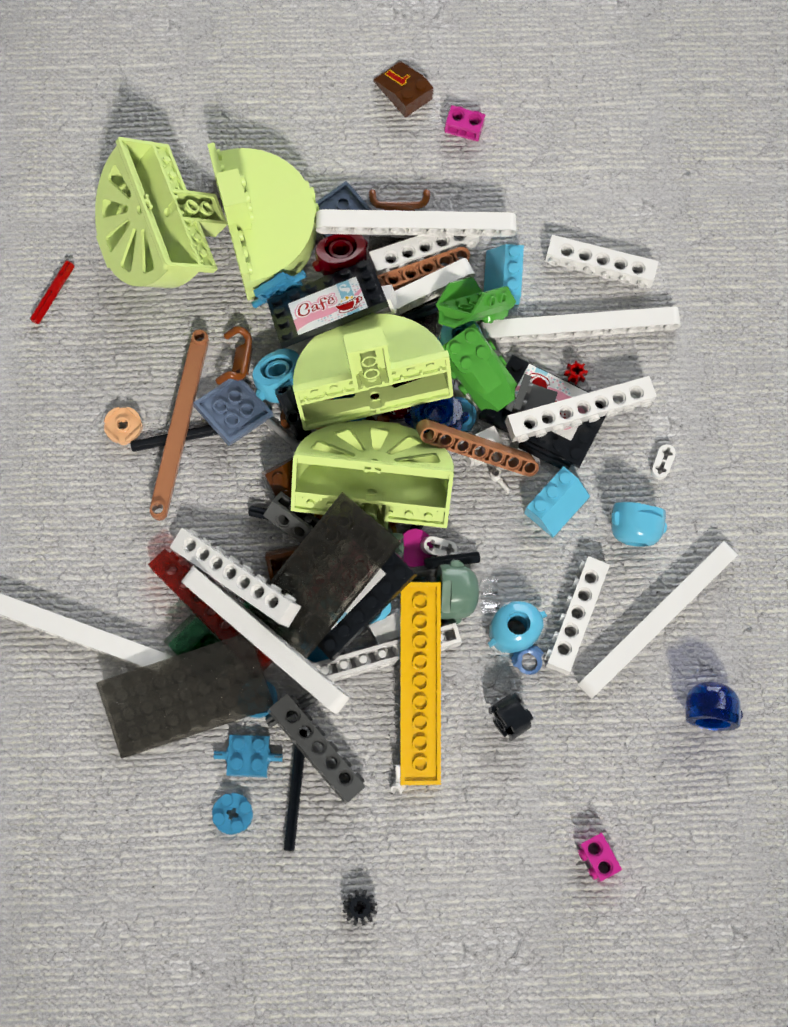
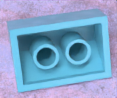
M504 244L486 251L483 292L507 286L516 300L515 305H519L522 289L524 245Z
M563 466L530 502L524 514L554 538L590 498V495L580 480Z

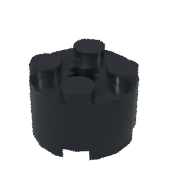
M515 693L507 695L488 708L489 714L493 713L495 716L493 723L504 737L509 736V741L514 740L531 728L533 716L528 709L525 710L519 696Z

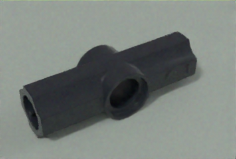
M285 385L275 391V395L283 409L286 422L290 424L296 439L302 441L312 431H305L303 429L294 392L291 386Z

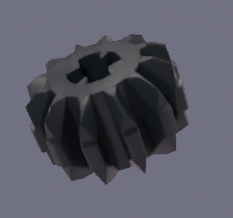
M355 890L356 898H353L349 893L347 896L352 900L351 903L343 901L344 905L350 906V909H344L343 913L351 912L346 920L349 921L353 916L355 917L353 925H357L358 918H361V924L364 926V917H367L370 922L373 921L372 917L368 915L369 912L377 914L376 910L370 909V907L377 906V902L369 903L374 896L371 894L366 899V890H363L362 897H359L358 890ZM359 901L362 902V905L364 903L366 905L362 914H358L359 911L355 912L354 910Z

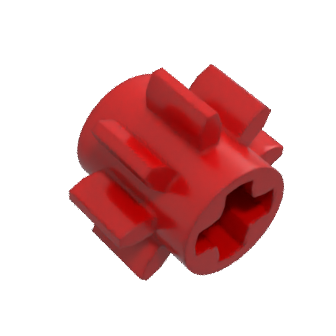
M577 361L573 365L568 363V370L564 372V376H568V382L571 381L575 385L579 381L584 383V376L588 374V371L584 370L585 364L581 365Z

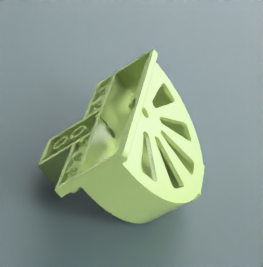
M119 137L115 141L117 146L111 152L102 170L95 203L96 239L107 268H110L121 281L129 285L156 288L179 287L190 281L198 272L214 273L218 268L205 236L216 237L228 225L216 194L186 190L169 144Z
M210 143L207 146L248 301L253 300L256 297L253 290L258 288L261 283L268 282L276 274L282 272L291 276L296 275L305 267L315 246L317 232L316 212L319 210V206L315 201L314 188L310 187L308 181H305L302 175L284 159L272 153L251 148H235L220 151V149H216L215 143Z
M371 313L316 335L301 352L293 375V391L303 429L305 431L451 398L453 396L448 350L445 351L435 335L421 324L405 317L391 314ZM418 379L396 388L392 387L396 383ZM354 394V397L352 398L327 400L335 397ZM372 394L379 395L377 399L370 398Z
M362 419L361 421L332 424L309 434L300 442L296 452H294L291 511L349 517L348 534L360 520L372 518L373 528L378 534L383 530L388 531L389 522L447 528L454 464L445 448H439L423 442L416 429L400 425V423Z

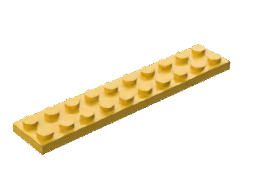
M410 582L400 592V785H441V582Z

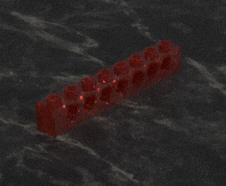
M164 549L148 564L150 569L258 677L273 661L246 637L240 643L234 642L235 636L241 633L232 625L227 629H222L221 624L226 620L217 612L214 615H208L207 612L211 607L203 600L199 602L194 601L196 594L188 587H181V581L190 568L186 564L182 566L178 562L180 558L173 551L169 553ZM171 567H176V573L169 575L168 570ZM251 648L258 649V653L254 657L248 656V651Z

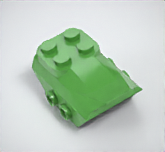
M474 277L450 282L436 303L439 311L438 323L451 328H456L470 321L482 320L484 323H493L494 320H503L504 317H507L508 311L513 308L516 300L507 286L482 292Z
M475 323L443 345L444 350H448L452 379H457L460 384L458 388L462 394H467L481 411L492 409L498 412L516 399L515 387L518 384L505 367L507 363L502 356H497L494 344L490 340L487 342Z

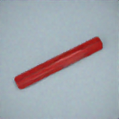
M65 261L31 315L30 320L33 323L40 324L73 271L75 266L72 262Z

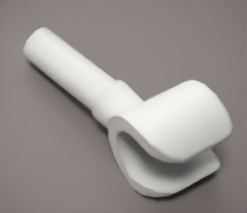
M495 467L498 475L495 476L490 471V478L492 481L498 482L508 493L510 489L501 478V470Z
M396 765V778L391 787V792L395 793L398 789L401 795L406 785H400L401 770L400 765Z

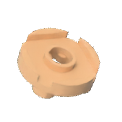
M116 407L109 411L104 419L106 435L111 441L121 445H127L131 441L136 440L143 429L139 414L130 407ZM128 422L125 429H119V423Z

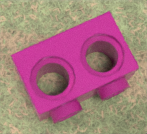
M451 105L445 123V133L479 142L485 122V114L479 111H471L461 106Z
M602 833L578 845L580 848L577 850L583 861H587L590 867L588 872L593 880L596 879L597 882H601L622 870ZM590 843L598 847L596 855L589 853L588 846ZM600 862L607 864V873L603 874L599 871L598 866Z

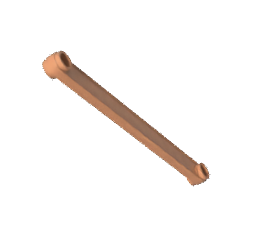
M201 329L195 330L191 337L150 505V514L158 521L164 520L168 515L194 407L193 403L196 399L208 349L209 337ZM158 508H163L161 513H154Z

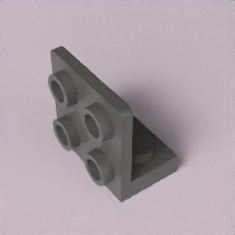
M524 374L511 414L554 403L558 393L530 383L532 376ZM542 418L543 422L548 424L549 419Z

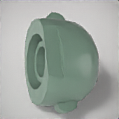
M452 560L450 564L439 565L436 582H441V619L448 620L449 624L456 623L457 625L462 619L470 616L477 607L479 600L477 576L459 560Z

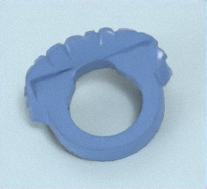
M532 645L526 650L515 652L511 657V660H513L511 662L523 674L532 675L541 669V657L544 653L541 648ZM526 653H530L537 660V666L532 671H527L522 667V656Z

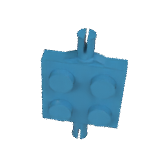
M302 270L298 274L291 276L282 272L276 274L268 282L261 283L258 288L253 290L257 297L256 300L252 301L253 307L257 308L267 303V300L273 296L303 286L301 280L307 277L306 273Z
M229 735L227 750L214 751V759H226L227 776L267 778L270 761L282 762L283 753H271L269 748L270 736Z

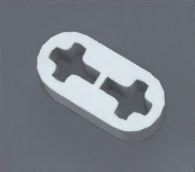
M663 445L657 452L651 468V475L655 479L662 480L669 473L676 454L673 446ZM665 450H668V451H669V453H668L669 455H668V457L666 458V460H664V459H663V457H664V453H663V452H665ZM661 464L664 465L662 468L663 472L658 474L657 469Z
M425 537L420 543L421 550L429 555L445 556L457 553V546L454 542L438 537ZM427 542H431L432 545H436V548L429 549V546H427ZM448 547L449 549H451V552L447 553V551L442 550L441 548Z

